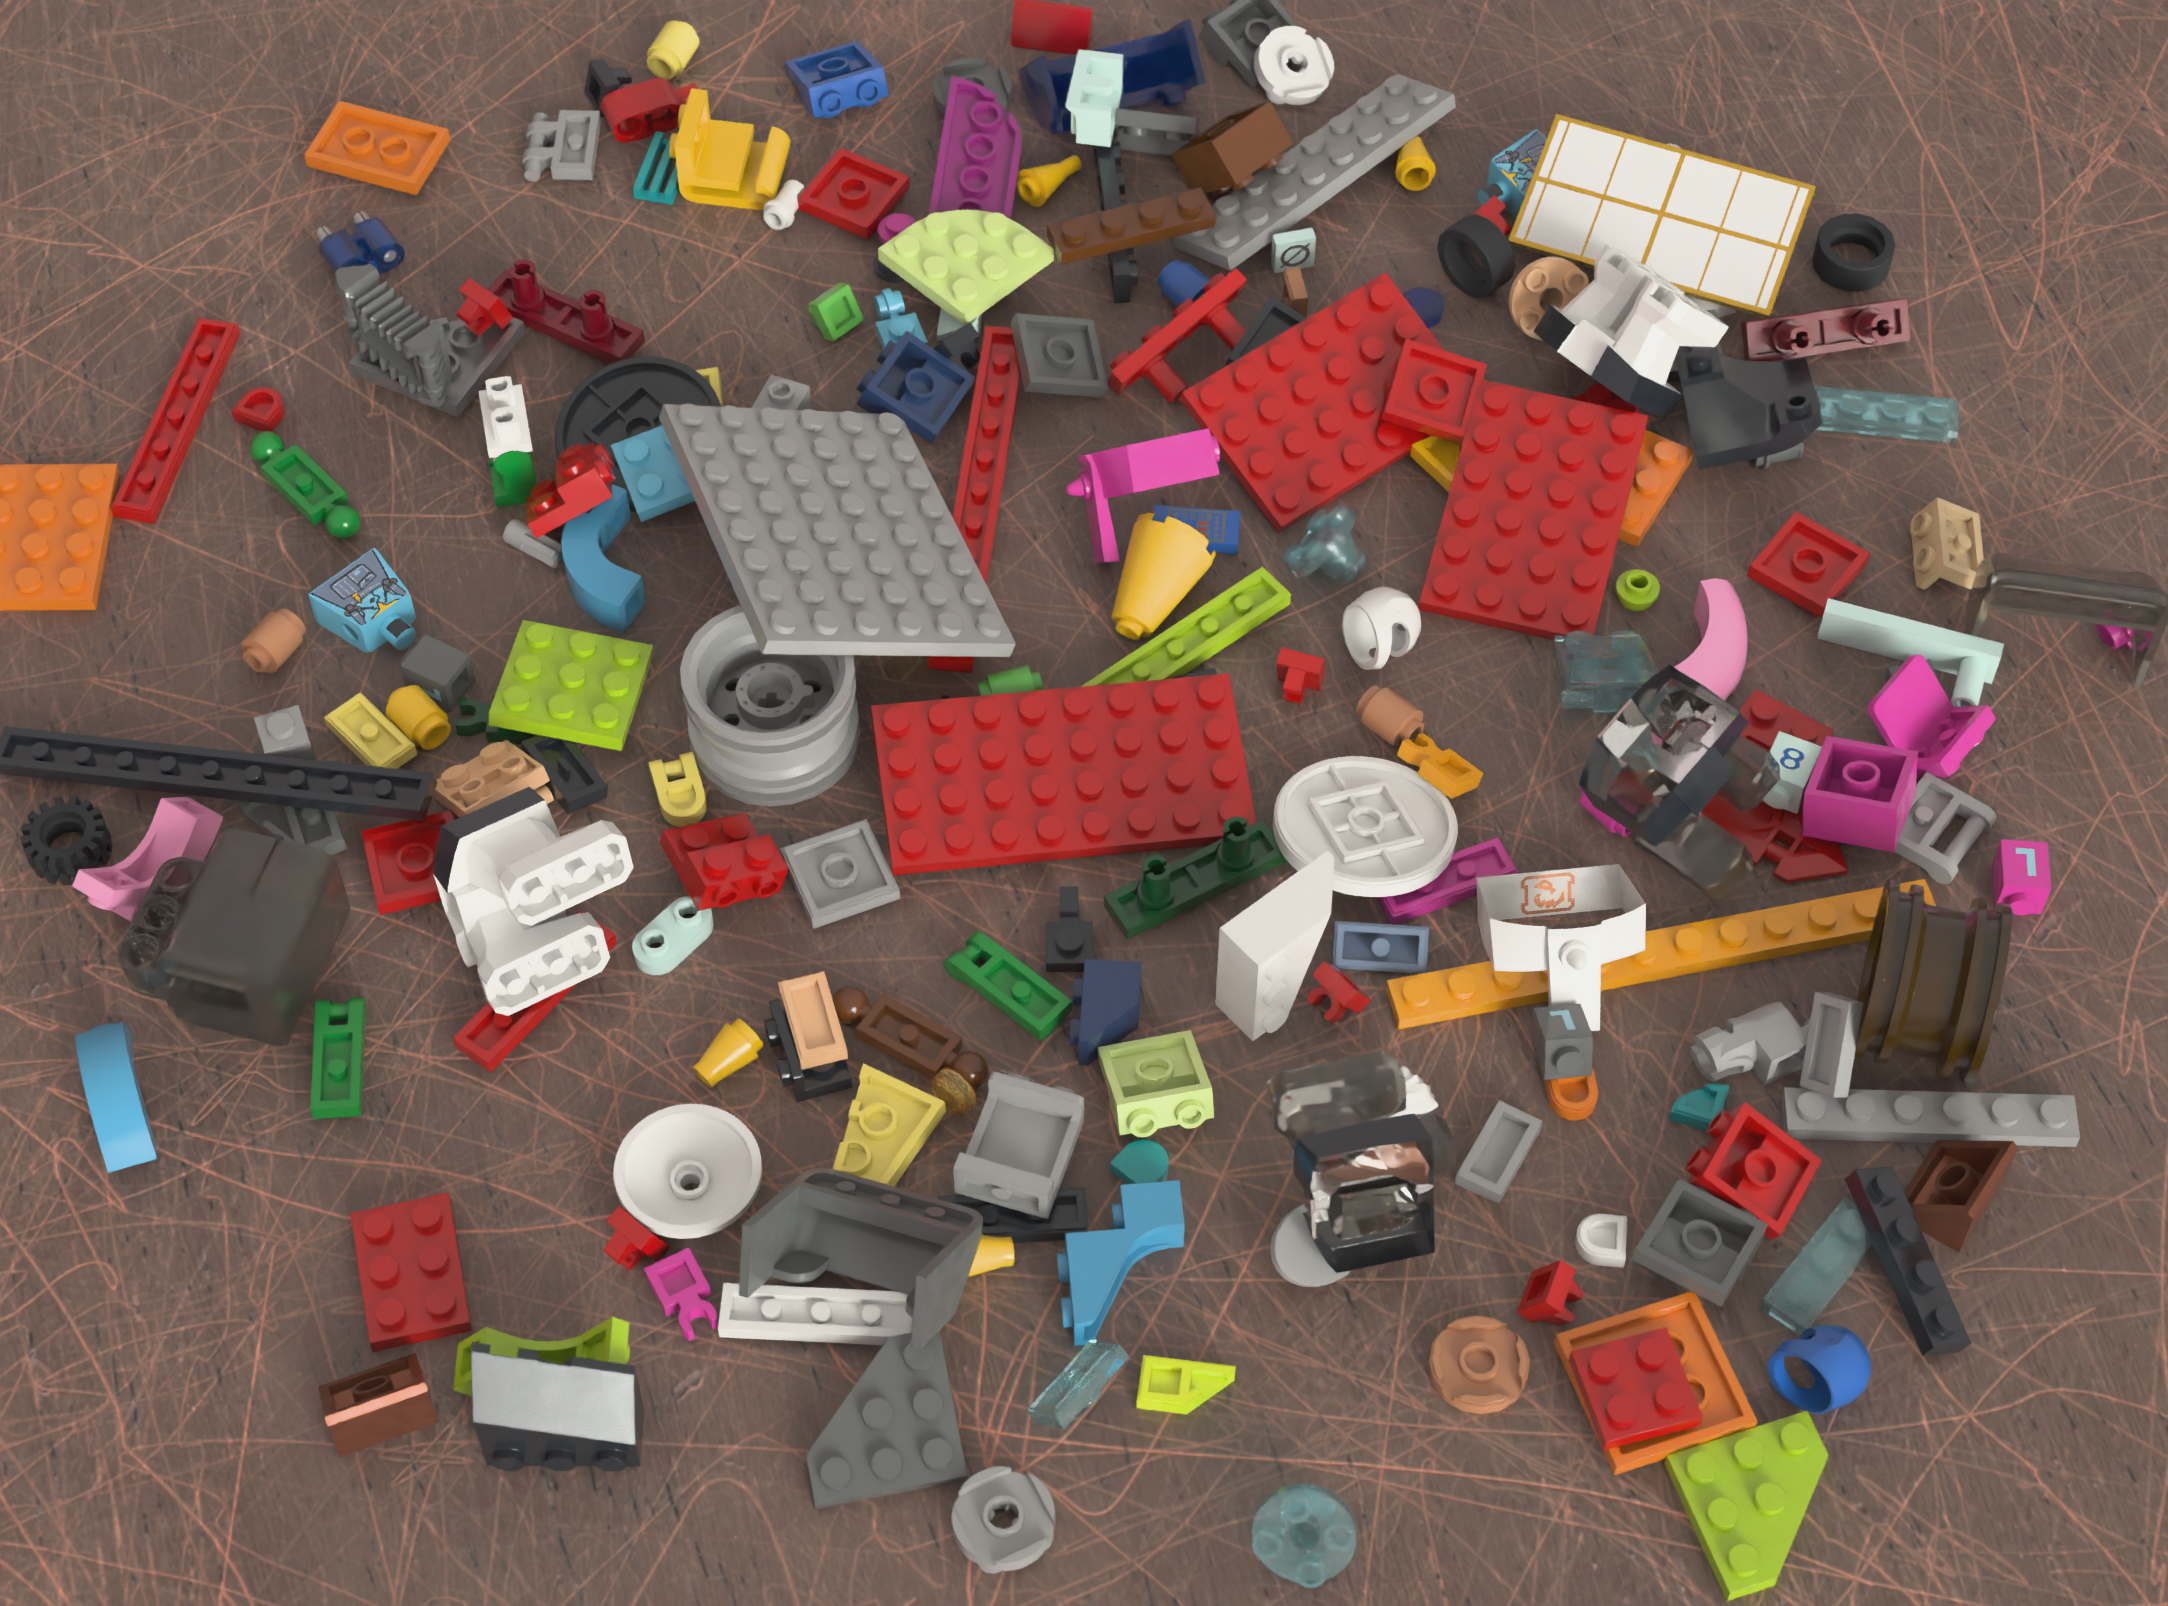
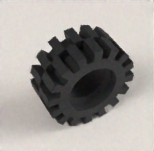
M70 796L68 804H64L62 797L54 798L55 806L49 808L45 801L38 805L41 814L38 815L34 811L29 813L27 818L30 824L23 823L21 828L23 836H20L29 863L38 877L42 879L46 876L48 883L56 884L60 877L63 885H72L71 877H75L79 869L100 868L98 862L107 864L110 859L107 852H112L111 836L101 811L98 807L94 808L92 802L85 799L80 804L78 797ZM68 832L84 834L82 839L72 847L66 849L50 848L53 840Z

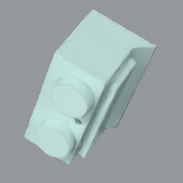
M1078 49L1065 105L1071 112V134H1076V143L1105 147L1111 146L1116 108H1119L1123 91V54Z

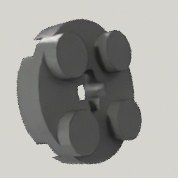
M972 57L952 61L943 67V74L938 79L936 76L933 80V102L937 111L944 117L951 76L972 81L990 90L996 95V101L1007 113L1008 107L1012 102V82L1007 71L999 65L998 70L987 66V60Z

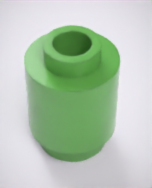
M1028 665L986 675V680L976 682L979 696L1044 690L1039 671L1031 673Z

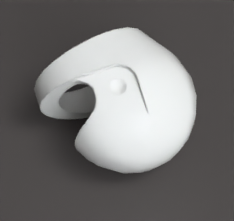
M1376 587L1363 593L1347 606L1342 620L1347 648L1356 664L1365 670L1381 669L1386 664L1389 655L1400 657L1411 650L1422 627L1420 611L1416 603L1408 594L1391 587ZM1372 648H1376L1375 655L1372 658L1369 654V650Z

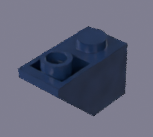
M1085 959L1084 976L1074 977L1073 1005L1081 1006L1080 1018L1071 1017L1070 1046L1079 1047V1065H1089L1098 1058L1097 1047L1117 1044L1138 1028L1142 962Z

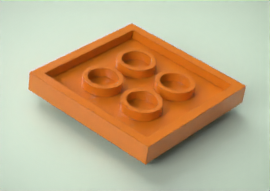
M1692 1291L1564 1331L1555 1336L1554 1345L1601 1446L1569 1363L1571 1351L1664 1327L1668 1329L1702 1413L1701 1424L1689 1429L1604 1450L1603 1453L1613 1475L1666 1459L1668 1454L1756 1427L1758 1421L1696 1293Z

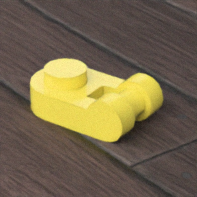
M693 752L680 754L678 760L663 763L662 759L648 762L651 780L664 819L671 825L678 827L698 823L704 817L707 807L704 788ZM684 777L683 779L668 782V780Z

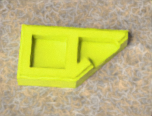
M1143 1355L1137 1408L1188 1414L1232 1383L1235 1379L1236 1366Z

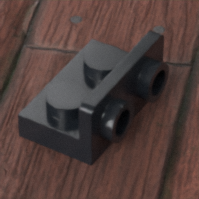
M779 999L769 1001L771 1018L764 1020L766 1035L771 1048L776 1046L780 1048L783 1058L776 1059L780 1080L783 1087L792 1085L797 1103L852 1088V1078L846 1060L801 1070L785 1011H782Z

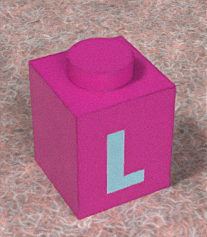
M2001 839L1991 864L1994 910L1998 903H2005L2011 905L2012 913L2016 915L2041 914L2051 891L2048 842Z

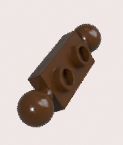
M854 986L843 987L834 994L832 1000L838 1020L846 1024H854L860 1021L856 1027V1035L861 1041L936 1082L946 1069L950 1072H956L971 1089L980 1087L986 1081L988 1076L986 1060L980 1054L972 1051L958 1054L963 1046L962 1037L884 994L879 997L873 1006L869 1005L866 994L860 988Z

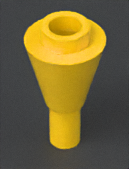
M1072 155L1059 163L1022 169L1017 175V190L1020 197L1032 206H1042L1063 183L1066 177L1082 168L1080 158Z

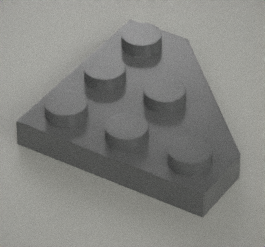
M940 1331L921 1350L911 1347L912 1333L890 1336L809 1449L806 1459L815 1509L967 1480V1471Z

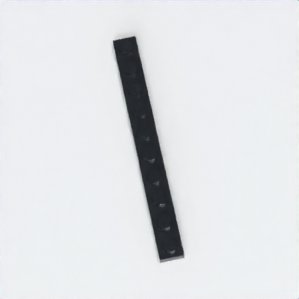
M5 726L0 738V774L417 821H425L437 786L433 773L8 726Z

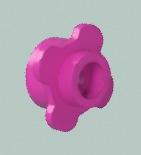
M2109 603L2103 606L2105 615L2094 622L2098 634L2112 650H2116L2122 645L2125 649L2131 650L2134 648L2131 637L2136 631L2132 620L2123 610L2116 612Z

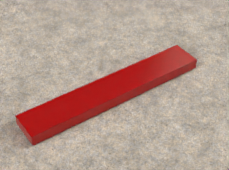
M204 318L197 319L112 503L111 510L114 517L155 524L241 334L238 324Z

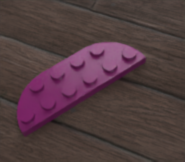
M951 76L929 214L954 210H979L1001 213L1011 219L1021 155L1019 126L1012 112L1008 114L996 101L994 93L977 83L959 77Z

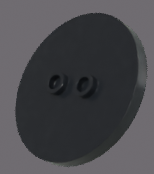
M635 357L612 363L599 369L582 381L564 403L555 429V448L558 460H560L559 455L573 445L581 444L584 447L591 442H594L596 446L602 443L614 463V466L611 467L615 476V480L611 481L612 484L627 490L630 512H637L611 445L661 426L659 416L663 404H694L697 406L721 407L720 401L712 386L702 375L678 361L660 357Z

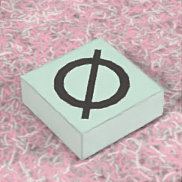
M1313 228L1272 235L1271 265L1274 273L1285 272V269L1300 267L1302 269L1314 266L1316 236Z

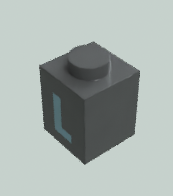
M426 634L414 648H410L404 654L401 661L400 669L405 687L410 685L420 686L440 708L450 713L476 682L470 654Z
M1581 1003L1533 1008L1532 1047L1544 1080L1592 1075L1593 1034Z

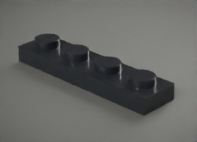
M1894 1168L1855 1169L1845 1178V1181L1922 1356L1962 1351L1971 1344V1341Z

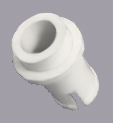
M786 181L776 198L768 201L764 206L763 217L771 228L781 230L791 226L793 223L794 213L798 209L797 195L805 187L799 181Z

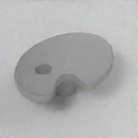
M1312 1200L1292 1209L1281 1219L1271 1240V1258L1278 1273L1290 1283L1301 1287L1328 1285L1348 1275L1352 1270L1336 1273L1328 1265L1312 1240L1305 1218L1323 1241L1334 1251V1241L1336 1238L1342 1240L1343 1247L1367 1242V1230L1360 1214L1351 1210L1343 1214L1337 1223L1330 1227L1324 1221V1207L1320 1200Z

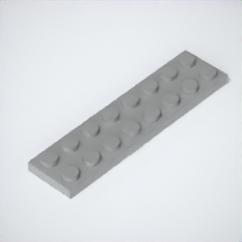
M1399 74L1389 77L1378 88L1358 99L1357 103L1340 115L1333 117L1329 123L1315 133L1305 137L1301 143L1282 155L1283 159L1280 162L1254 175L1255 179L1251 183L1218 199L1211 206L1216 214L1215 227L1173 237L1175 248L1231 271L1270 243L1273 234L1283 233L1408 141L1456 108L1454 93Z

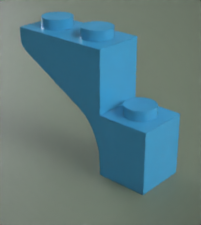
M1179 1180L1120 1185V1204H1111L1113 1230L1066 1233V1252L1057 1253V1270L1059 1283L1068 1282L1070 1297H1061L1063 1328L1073 1327L1074 1346L1087 1345L1095 1340L1129 1269L1138 1260L1159 1250L1184 1246L1185 1223Z

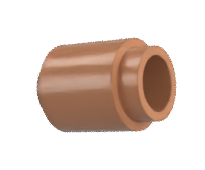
M284 608L268 613L241 642L245 663L257 672L275 673L302 644V636L306 632L304 623L296 614Z
M1378 685L1372 686L1363 694L1357 704L1356 714L1361 717V723L1395 748H1400L1402 741L1407 738L1414 743L1417 734L1423 732V712L1390 688L1382 689Z

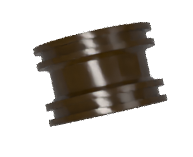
M1887 880L1875 915L1859 985L1857 1001L1863 1002L1854 1058L1862 1059L1865 1051L1874 1053V1063L1886 1064L1893 1051H1903L1933 1058L1936 1062V1075L1939 1077L1949 1078L1953 1070L1960 1071L1962 1082L1974 1083L1989 1045L2004 982L2012 928L2011 905L1998 903L1995 910L1992 911L1988 910L1986 899L1976 897L1973 899L1969 910L1961 912L1926 904L1923 886L1913 884L1908 893L1900 891L1899 881Z

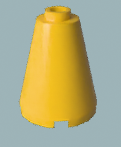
M1145 513L1139 515L1132 528L1111 615L1113 622L1116 624V630L1124 637L1132 640H1138L1140 637H1150L1211 567L1212 561L1216 556L1215 550L1210 553L1206 550L1209 541L1191 526L1169 516L1162 523L1152 520L1155 513Z

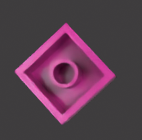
M1826 736L1804 793L1802 835L1895 852L1915 796L1918 752Z

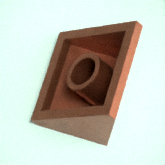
M1937 1140L1904 1191L1921 1231L1959 1253L2002 1185L2018 1149L2015 1142Z
M416 1353L318 1386L325 1420L340 1457L438 1423Z

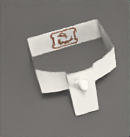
M1614 864L1476 878L1478 924L1485 950L1494 970L1512 972L1547 970L1549 1006L1581 1003L1591 1031L1600 1030L1601 964L1645 950L1646 903L1621 866ZM1623 908L1625 912L1624 915L1601 921V925L1574 929H1548L1546 926H1530L1498 921Z

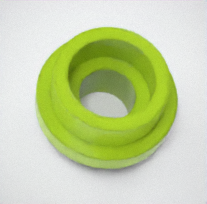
M1633 569L1622 573L1618 577L1615 591L1620 603L1625 608L1632 611H1643L1658 599L1660 584L1653 574L1644 570Z

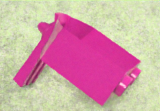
M1209 428L1075 458L1081 466V473H1079L1077 479L1066 486V491L1071 496H1082L1086 501L1095 563L1120 561L1107 498L1219 475L1217 461L1220 460V449L1214 435L1211 436Z

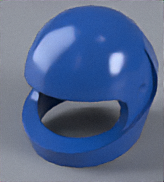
M1831 1324L1810 1327L1801 1333L1799 1339L1782 1342L1768 1360L1767 1368L1772 1384L1784 1399L1795 1407L1808 1411V1413L1823 1414L1850 1404L1865 1391L1871 1375L1872 1364L1867 1348L1854 1332L1845 1327ZM1785 1356H1796L1802 1359L1805 1368L1815 1379V1384L1812 1388L1802 1389L1790 1379L1784 1366Z

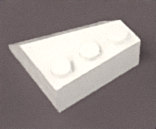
M1329 850L1220 927L1215 1004L1252 1041L1266 1031L1268 1033L1275 1032L1287 1020L1331 915L1334 855Z

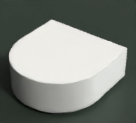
M1593 1214L1583 1219L1578 1226L1575 1238V1246L1579 1255L1585 1261L1594 1265L1624 1268L1626 1261L1627 1216Z

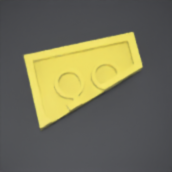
M863 1063L859 1076L860 1085L856 1099L852 1100L848 1114L849 1123L844 1140L840 1142L833 1169L895 1186L945 1115V1101Z

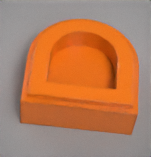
M1593 1068L1592 1075L1544 1081L1549 1105L1559 1117L1570 1121H1578L1587 1118L1593 1113L1598 1099V1087Z

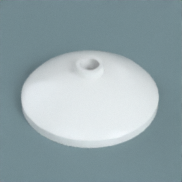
M702 1104L675 1105L650 1114L629 1131L616 1154L613 1170L614 1184L617 1196L624 1210L649 1231L670 1238H698L716 1233L728 1227L747 1211L758 1193L762 1179L761 1154L751 1131L732 1114L722 1109ZM690 1183L699 1185L697 1189L691 1191L683 1189L684 1186Z

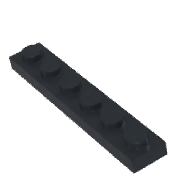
M1117 125L1114 127L1113 137H1117ZM1111 141L1110 147L1092 145L1101 211L1128 205V200H1120V195H1125V178L1123 170L1116 171V166H1121L1119 141ZM1134 247L1107 254L1114 303L1130 302L1131 285H1138L1137 262L1128 258V255H1133Z

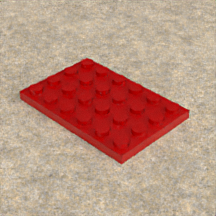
M1385 272L1183 391L1179 400L1202 430L1209 428L1211 436L1214 435L1216 437L1221 457L1279 534L1410 454L1413 448L1412 444L1432 436L1381 418L1405 339L1407 338L1441 350L1444 349Z
M1481 380L1475 395L1419 601V610L1591 649L1649 416Z

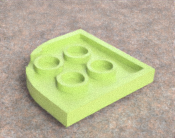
M954 210L931 213L926 218L915 222L879 247L878 259L956 320L966 325L1053 262L1054 249L1025 227L1001 213L979 210Z

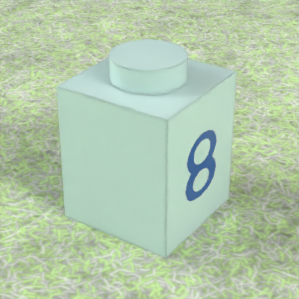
M1779 731L1760 771L1754 798L1766 802L1771 807L1785 809L1797 814L1804 800L1806 787L1822 747Z

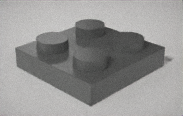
M1015 314L1010 324L1025 392L1089 397L1104 396L1108 389V383L1093 319Z

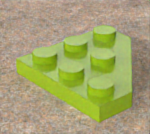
M1808 1411L1666 1455L1664 1465L1726 1601L1775 1586L1829 1456Z

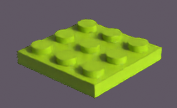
M522 620L489 711V725L622 751L653 658V645Z

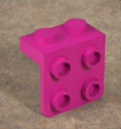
M1922 655L1909 656L1868 704V714L1889 747L1918 752L1916 778H1922L1926 772L1939 779L1946 778L1959 769L1963 758L1974 746L1983 740L1984 733L1996 720L1988 705L1954 707Z

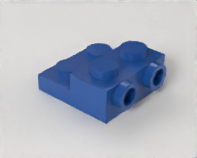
M858 40L784 62L787 77L799 89L802 105L814 118L834 117L843 109L853 106H871L879 101L880 98L889 96L883 66Z

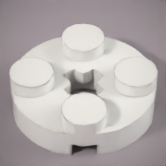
M1284 26L1271 31L1255 52L1254 70L1256 77L1263 89L1266 90L1268 99L1273 103H1287L1291 105L1311 103L1323 94L1328 87L1329 80L1332 78L1334 61L1329 48L1319 37L1314 40L1311 36L1306 35L1305 32L1307 30L1301 27ZM1288 59H1292L1294 64H1301L1302 68L1298 72L1290 70L1286 65Z

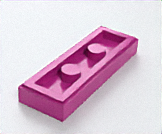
M1499 837L1454 852L1446 869L1427 885L1408 893L1376 898L1390 924L1396 925L1477 896L1476 878L1518 874L1519 872Z

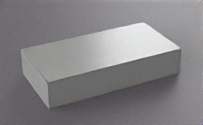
M1815 992L1800 1086L1831 1097L1848 1098L1863 1002L1831 992Z
M1499 1100L1457 1172L1455 1184L1499 1205L1540 1133L1543 1121Z

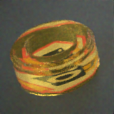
M943 1068L931 1080V1089L935 1097L945 1101L946 1109L956 1115H965L978 1102L977 1095L972 1086L953 1069Z

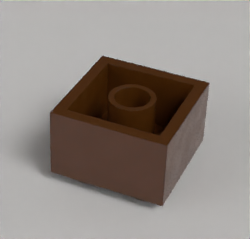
M1268 101L1226 115L1175 151L1171 156L1190 189L1201 187L1205 194L1210 192L1215 197L1231 187L1233 191H1236L1251 183L1255 179L1252 174L1260 167L1262 170H1266L1283 159L1281 152L1294 143L1271 102Z

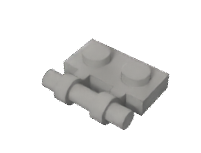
M559 110L558 121H549V117L544 113L534 114L533 121L528 125L526 133L529 146L523 152L522 158L525 179L531 182L538 181L541 172L545 168H551L552 179L593 180L601 126L600 112ZM550 141L555 142L554 148L545 147V145H547Z

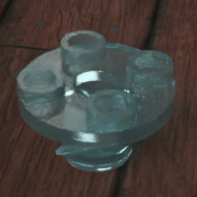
M1343 503L1337 505L1330 513L1324 508L1316 512L1306 525V528L1309 530L1308 534L1301 542L1298 541L1293 544L1282 558L1289 571L1297 578H1302L1320 567L1339 584L1347 583L1355 578L1364 567L1367 559L1366 552L1353 541L1352 534L1350 533L1355 524L1357 513L1349 505H1344Z
M1293 1484L1282 1487L1268 1495L1256 1511L1252 1527V1549L1254 1554L1272 1572L1287 1580L1298 1582L1301 1586L1306 1588L1320 1586L1325 1580L1340 1573L1351 1561L1355 1552L1357 1525L1353 1513L1339 1496L1323 1487L1311 1484Z

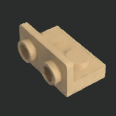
M1936 497L1922 511L1917 512L1910 523L1916 587L1926 590L1937 579L1942 578L1976 591L1986 583L1979 514Z

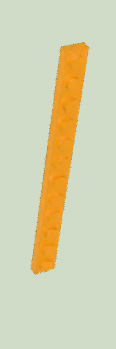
M1925 879L1900 883V891L1908 893L1913 884L1923 886L1924 901L1928 905L1936 906ZM1884 887L1645 931L1644 951L1601 964L1600 991L1869 940ZM1491 961L1387 980L1386 992L1397 1028L1404 1029L1548 1001L1547 970L1495 971Z

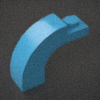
M612 484V498L591 508L589 514L584 512L565 523L561 547L568 586L576 603L588 616L598 623L624 634L646 604L642 576L613 564L604 556L609 546L631 518L627 490Z
M123 1022L103 1024L87 1032L76 1034L75 1044L82 1082L108 1173L157 1159L156 1140L137 1078L133 1039L128 1024L124 1025Z

